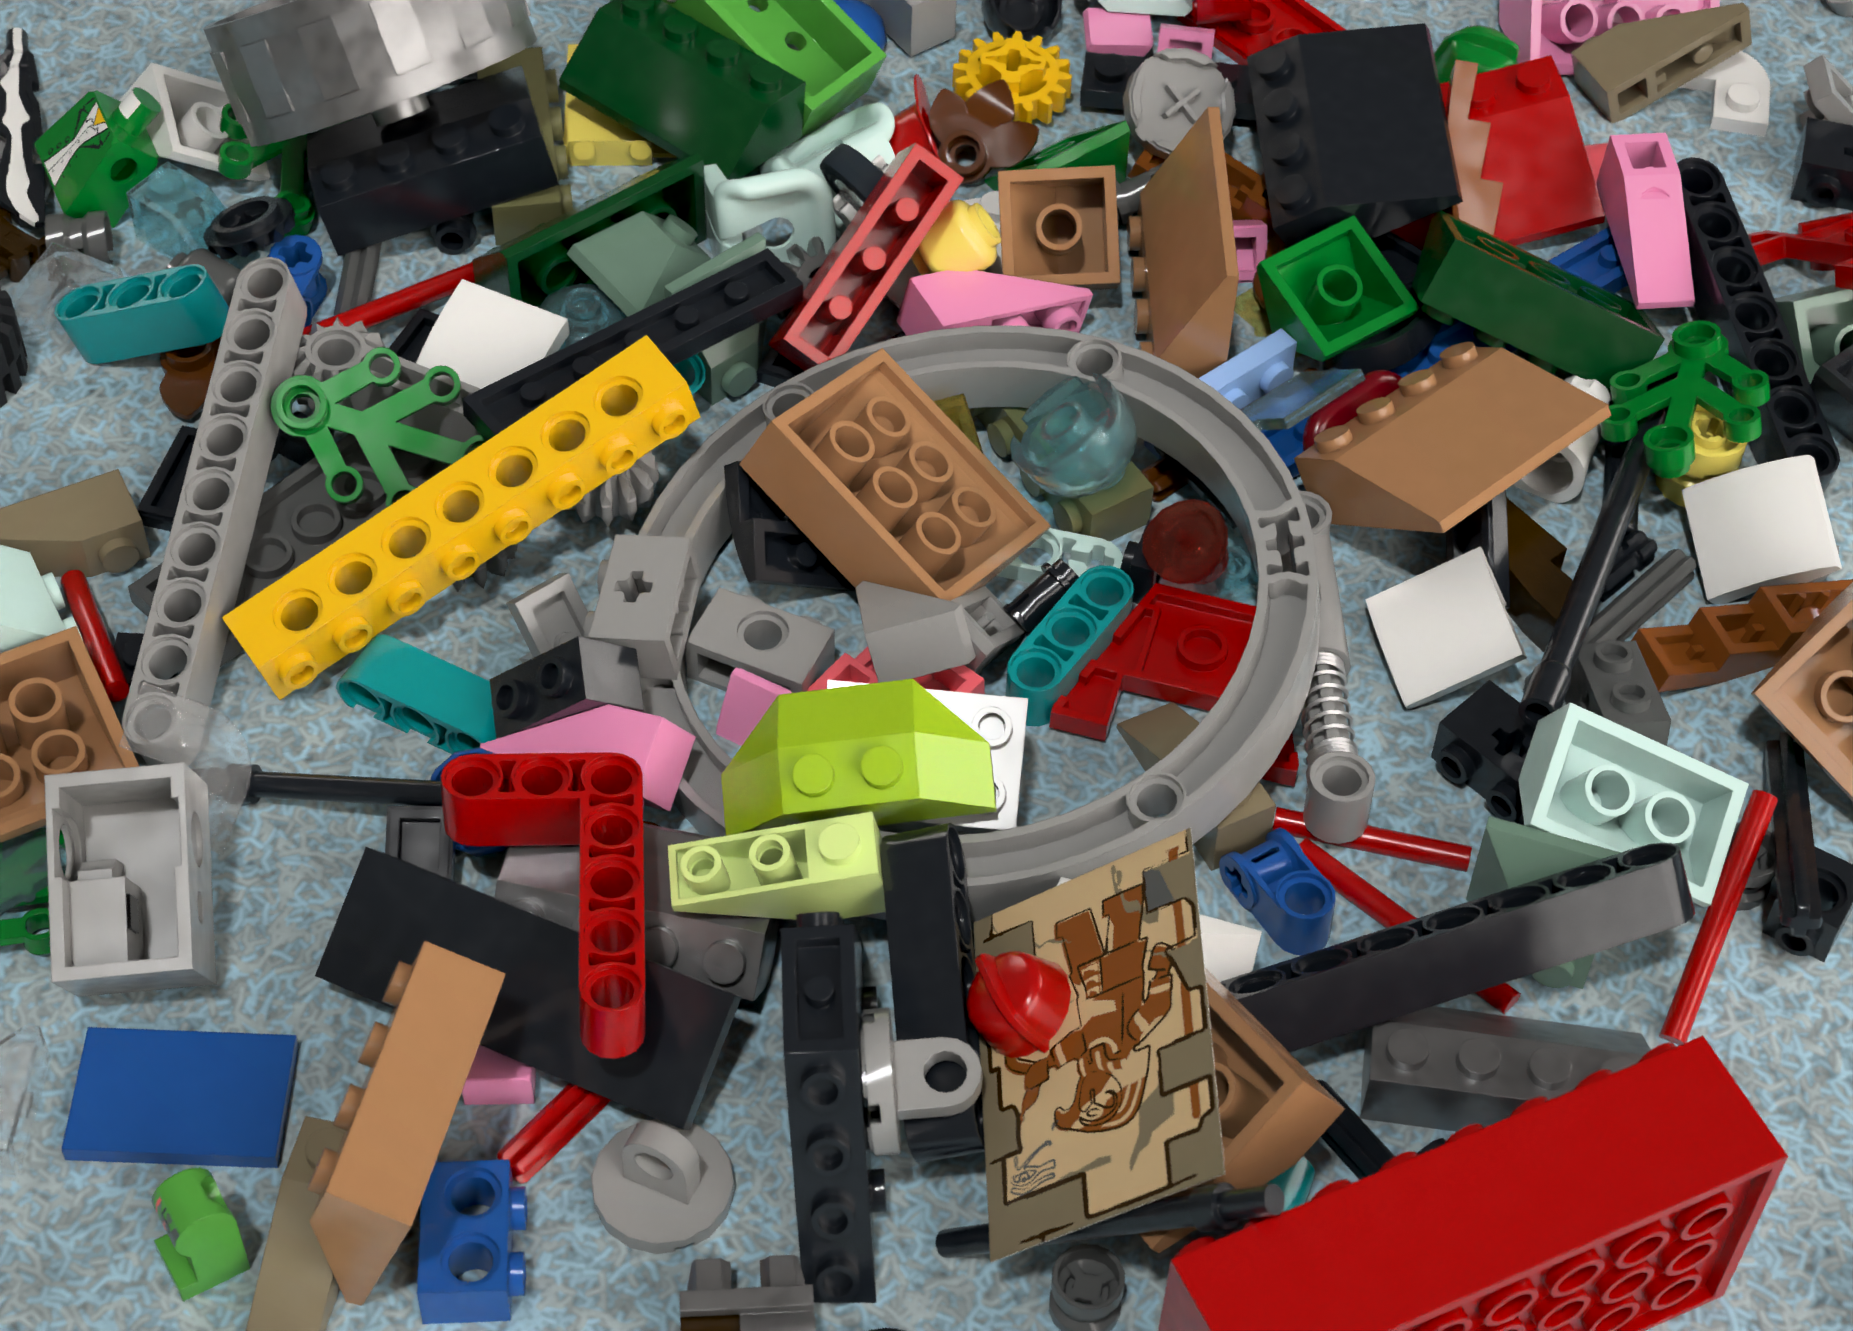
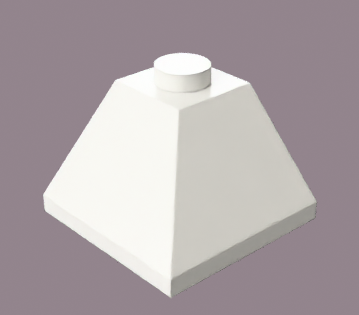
M151 62L119 100L122 102L134 87H139L150 93L159 102L162 110L146 128L159 157L219 172V151L224 143L239 141L249 144L248 139L234 140L228 138L229 135L225 131L222 133L220 130L222 109L226 104L230 103L221 82ZM264 162L253 168L251 174L244 179L254 182L269 180L270 174L267 163Z

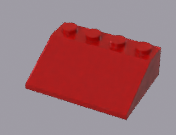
M1549 55L1476 74L1468 119L1491 123L1480 179L1503 183L1494 236L1517 246L1605 223V213L1571 97L1552 56ZM1449 81L1440 83L1445 110ZM1434 214L1390 232L1422 250Z

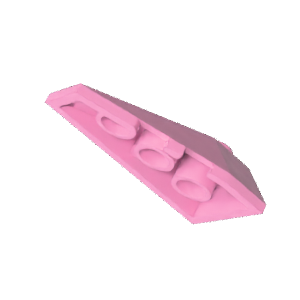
M1499 0V25L1503 33L1518 45L1519 53L1517 60L1519 63L1551 55L1560 75H1574L1571 52L1580 47L1589 38L1599 36L1617 24L1719 7L1720 0Z

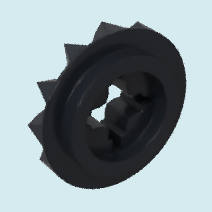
M271 196L249 198L219 213L206 229L203 238L208 250L215 255H219L221 259H231L237 255L246 258L252 252L258 250L265 251V248L270 244L281 242L284 234L290 232L296 225L294 220L296 214L291 202L287 199Z

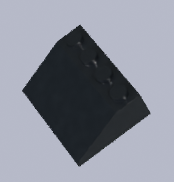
M1425 23L1298 34L1247 56L1272 227L1287 248L1353 215L1372 239L1463 202L1430 30Z
M522 65L426 96L430 104L428 109L387 125L377 127L372 114H368L306 134L307 170L316 206L338 256L559 185Z

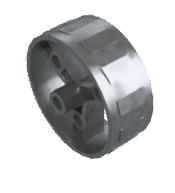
M267 0L203 28L212 50L210 55L237 122L242 124L251 147L301 136L368 113L372 114L377 127L405 119L430 107L425 92L498 63L526 49L537 41L529 19L531 13L526 0Z

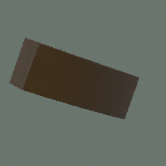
M1506 497L1510 608H1507L1506 611L1520 630L1544 652L1573 581L1561 570L1567 548Z

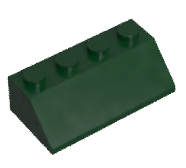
M612 0L600 7L559 78L560 89L678 158L697 153L704 160V166L717 164L727 180L742 178L802 137L805 81L661 0Z
M696 153L667 162L643 175L634 177L629 182L595 199L588 200L583 205L547 223L540 224L535 229L499 247L490 249L485 254L472 260L475 284L551 313L561 315L604 293L567 255L573 244L642 211L664 220L670 214L686 222L697 232L698 236L694 240L696 244L707 240L704 160Z
M1442 210L1434 213L1412 283V287L1420 302L1423 303L1421 310L1428 316L1447 325H1453L1455 319H1458L1475 327L1473 335L1492 347H1502L1505 349L1506 345L1510 344L1527 352L1524 357L1526 361L1553 375L1561 368L1586 380L1596 379L1607 388L1609 393H1611L1609 381L1614 374L1624 370H1632L1654 359L1665 338L1643 309H1636L1635 303Z

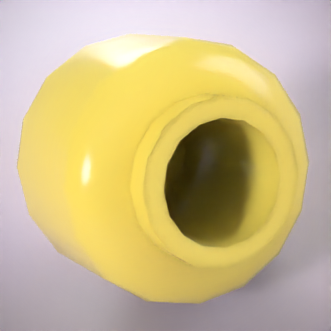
M953 200L947 203L911 258L921 275L946 270L962 272L984 271L996 261V245L1001 243L1000 233L990 215L979 203H974L970 206L963 200Z

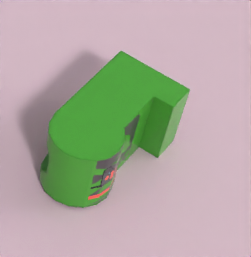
M198 1167L180 1171L167 1178L156 1188L152 1195V1205L167 1234L155 1239L154 1243L183 1302L251 1269L236 1219L228 1209L216 1181L208 1169Z

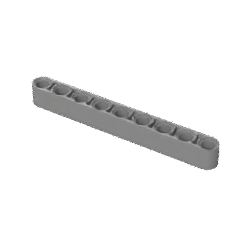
M264 257L249 262L237 277L122 717L123 730L148 766L184 762L188 766L196 758L200 749L229 628L222 617L235 608L279 427L272 417L271 399L276 388L284 380L292 377L307 318V305L287 265L277 258ZM182 671L178 676L170 679L174 674ZM168 728L162 735L155 737L160 731Z

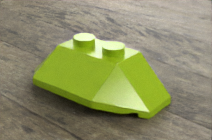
M913 678L780 694L721 774L726 836L865 812H873L877 826L997 812L989 742Z

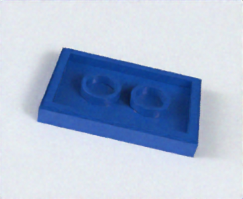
M88 1027L61 1149L65 1160L278 1168L299 1049L297 1036Z

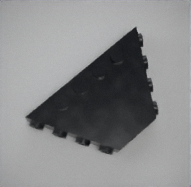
M840 912L802 913L796 915L797 927L781 928L783 1054L800 1265L805 1285L813 1284L814 1303H876L873 1213L887 1211L884 1169H871L867 1132L871 1119L870 1111H868V1102L864 1098L860 1049V1030H862L860 1014L865 1009L878 1008L877 987L864 986L862 938L854 924H845L842 916H840Z

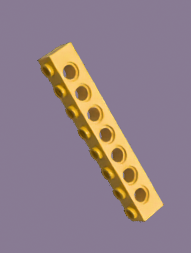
M645 335L224 615L222 619L274 694L281 700L294 690L310 684L319 673L349 653L356 652L365 647L374 636L401 618L417 612L426 601L456 581L466 579L472 575L480 565L508 546L523 541L532 530L560 511L575 506L584 495L612 476L627 471L636 460L664 441L673 439L683 433L688 425L701 417L687 381L652 340Z

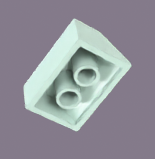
M1571 702L1538 720L1518 779L1524 826L1618 852L1654 843H1673L1678 845L1681 850L1692 901L1703 907L1710 906L1749 785L1740 779Z

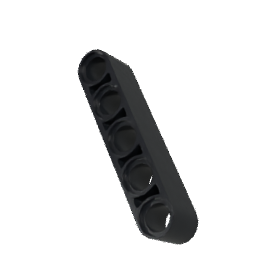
M952 823L884 836L881 840V864L896 1039L901 1041L937 1037L957 1038L970 1045L980 1061L979 1032L970 1022L966 1004L969 988L976 975L966 866L958 832ZM942 1061L929 1069L925 1081L932 1089L947 1093L955 1091L962 1086L967 1073L961 1065L954 1061ZM982 1089L975 1103L962 1113L943 1117L903 1120L908 1147L913 1159L917 1163L985 1152Z

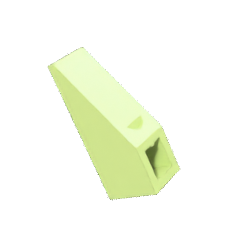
M873 812L668 845L671 907L675 912L797 920V914L813 912H840L842 919L886 912L881 864L882 836Z

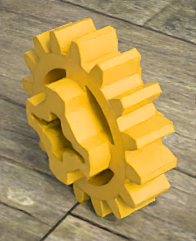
M1015 31L1012 38L1005 40L999 32H993L992 42L986 43L979 38H975L972 51L966 49L959 51L958 63L953 64L952 87H954V93L966 102L980 88L1000 79L1005 80L1014 100V121L1032 124V120L1038 119L1045 124H1049L1052 122V111L1063 113L1066 107V99L1071 96L1072 75L1069 74L1070 61L1069 59H1059L1060 48L1057 45L1046 49L1042 48L1043 37L1036 36L1028 42L1023 39L1021 31Z

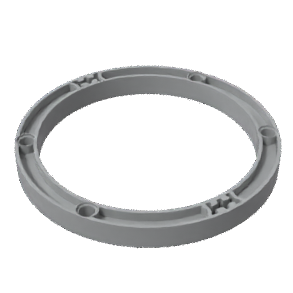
M971 326L933 330L893 338L850 351L811 367L774 387L741 409L701 444L679 468L657 498L638 535L690 537L701 571L702 584L716 554L732 533L727 508L724 466L736 461H742L773 419L883 348L943 412L981 407H1021L1057 411L1089 418L1124 430L1153 444L1175 458L1202 480L1224 505L1239 528L1251 554L1258 579V594L1249 641L1237 670L1221 697L1196 729L1172 752L1139 777L1108 795L1068 813L1029 825L989 833L959 835L966 866L971 923L1056 887L1061 877L1074 879L1190 827L1192 843L1194 844L1214 829L1250 794L1275 762L1296 726L1311 687L1319 650L1321 619L1316 549L1305 503L1289 469L1270 441L1254 423L1213 387L1182 368L1150 353L1106 338L1061 329L1030 326ZM1290 552L1293 572H1283L1281 555ZM685 645L677 680L640 678L644 711L642 712L663 717L696 736L678 786L674 804L701 835L711 837L726 836L721 774L732 759L715 742L699 719L689 699L685 670ZM1156 814H1167L1163 817H1151ZM880 831L882 838L884 836L898 834ZM886 912L864 915L862 917L886 920Z

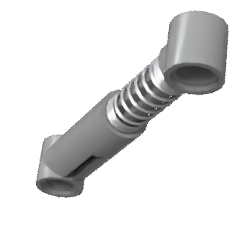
M1299 490L1306 506L1315 540L1321 611L1318 656L1311 687L1301 710V722L1304 727L1303 736L1306 740L1305 750L1308 754V768L1306 770L1307 791L1303 820L1306 828L1315 837L1325 842L1341 844L1357 839L1367 828L1376 775L1372 766L1358 755L1357 744L1353 741L1356 736L1355 731L1351 728L1353 717L1349 714L1351 704L1347 701L1349 692L1345 688L1347 684L1346 676L1350 671L1351 665L1330 540L1332 510L1329 503L1321 496L1309 491ZM1290 552L1281 555L1283 572H1293Z

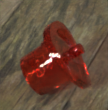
M1196 499L1178 501L1162 509L1150 521L1143 535L1142 551L1148 565L1164 580L1176 584H1208L1219 578L1227 567L1229 560L1227 549L1228 528L1222 514L1209 502Z

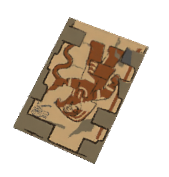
M1191 827L974 922L975 958L983 953L997 956L1000 953L1022 951L1058 963L1068 975L1071 989L1068 1013L1059 1031L1049 1041L1050 1049L1045 1053L1037 1050L1028 1056L1009 1058L996 1053L979 1033L980 1062L983 1075L982 1102L990 1262L992 1263L1224 1175L1225 1166Z

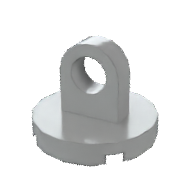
M1167 48L1143 61L1129 77L1123 96L1124 117L1134 139L1150 154L1166 160L1207 107L1220 108L1223 139L1230 132L1236 113L1234 90L1228 78L1224 80L1221 72L1216 69L1218 65L1207 55L1189 48Z
M890 1009L863 1010V1013L860 1014L862 1030H860L863 1092L864 1098L868 1102V1111H870L871 1119L870 1127H867L870 1151L875 1156L901 1154L900 1120L943 1117L964 1112L975 1103L981 1093L983 1081L981 1064L978 1055L970 1045L957 1038L937 1037L894 1041ZM954 1061L963 1067L967 1075L962 1086L955 1091L947 1093L938 1092L932 1089L925 1081L929 1069L938 1062Z
M658 1119L640 1121L616 1133L598 1154L591 1175L594 1208L599 1214V1219L607 1232L629 1248L654 1254L675 1252V1248L685 1247L691 1243L694 1246L710 1238L727 1218L734 1196V1181L730 1157L715 1136L695 1123L692 1124L690 1130H682Z

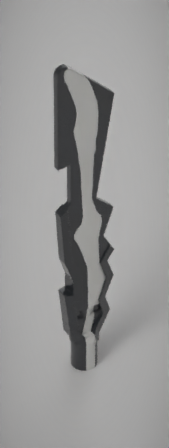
M12 28L6 33V48L0 56V136L7 139L0 161V206L33 227L40 228L45 225V169L43 164H33L32 144L43 135L40 107L33 93L39 92V80L34 55L28 49V34L21 28Z

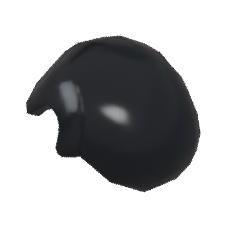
M982 0L981 12L987 27L992 32H999L1004 40L1012 38L1015 31H1021L1023 39L1028 42L1036 36H1041L1044 40L1051 35L1061 19L1062 0Z

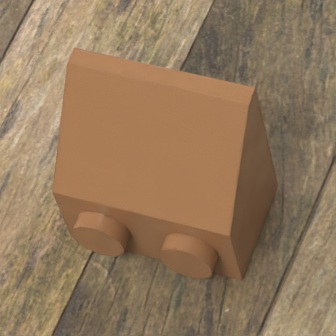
M1115 165L998 171L1002 275L1088 288L1090 290L1118 288L1121 281Z

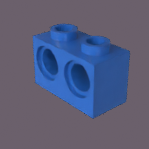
M510 1159L435 1162L420 1207L417 1298L423 1324L511 1321L512 1296H525V1252H513V1231L527 1230L526 1187L513 1186ZM473 1205L490 1207L484 1213L475 1216L461 1214L464 1209ZM480 1269L488 1272L485 1277L473 1282L458 1279L460 1275L469 1270Z

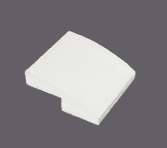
M462 279L434 324L416 364L429 369L441 365L448 366L458 374L460 381L482 389L559 351L570 334L568 319Z
M1809 454L1750 466L1682 489L1706 597L1711 603H1729L1756 592L1760 586L1807 583L1842 569L1815 459Z
M1481 547L1365 599L1387 664L1407 709L1422 706L1527 658L1505 606L1507 604Z

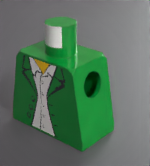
M134 87L121 102L97 90L90 91L34 143L63 213L72 218H83L89 211L107 210L111 229L119 222L158 164L159 155L146 128L157 117L162 108L150 93L139 87Z

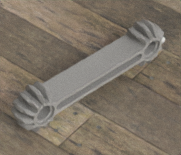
M337 317L333 326L325 328L313 322L310 335H302L292 377L307 375L323 382L362 362L370 350L377 347H385V344L381 340L379 333H368L362 321L346 327ZM379 357L372 362L370 371L374 376L384 378L392 373L394 363L387 357ZM398 357L402 371L396 383L389 387H377L371 384L338 404L363 411L422 381L430 369ZM446 375L435 377L430 384V390L437 396L448 395L454 388V381ZM460 381L461 393L455 402L446 406L432 404L399 421V423L466 442L469 438L480 435V433L463 415L462 398L480 390V388ZM307 397L297 399L298 405H309V408L314 412L315 403L312 399ZM652 450L636 460L627 471L612 476L584 495L575 506L565 510H577L582 523L597 516L601 517L606 526L609 527L613 517L619 515L633 522L637 508L650 507L651 500L654 497L656 482L659 481L658 463L655 462Z

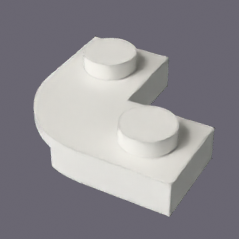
M1740 51L1680 86V88L1712 92L1710 129L1765 137L1769 125L1770 80L1765 69L1750 55Z

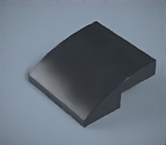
M741 461L724 466L725 490L731 531L736 551L748 582L836 591H856L855 587L739 465Z

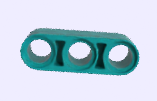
M190 264L78 287L60 299L55 306L54 314L83 359L90 364H102L213 342L222 336L229 306L205 267L199 264Z
M1099 565L1089 568L1081 574L1010 657L1007 663L1005 696L1028 698L1026 726L1039 727L1050 723L1053 704L1061 695L1065 697L1078 683L1079 673L1091 659L1097 660L1112 642L1113 633L1131 613L1134 593L1133 582L1129 575L1121 569L1113 566Z
M385 634L374 636L337 681L336 689L338 694L349 707L354 708L356 704L376 713L373 718L405 733L412 729L430 738L427 743L450 754L480 748L482 743L496 739L490 681Z

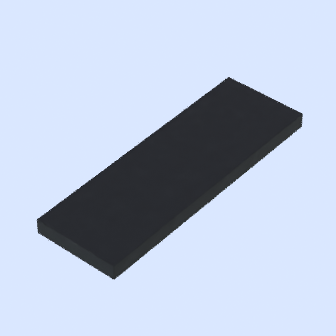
M365 848L316 971V977L393 1009L394 1006L383 1002L382 999L398 962L402 961L412 965L424 941L442 947L506 974L479 1045L682 1130L691 1129L742 998L741 996L645 958L644 1041L635 1052L626 1057L616 1059L599 1057L587 1050L582 1044L580 1036L579 931L377 849Z

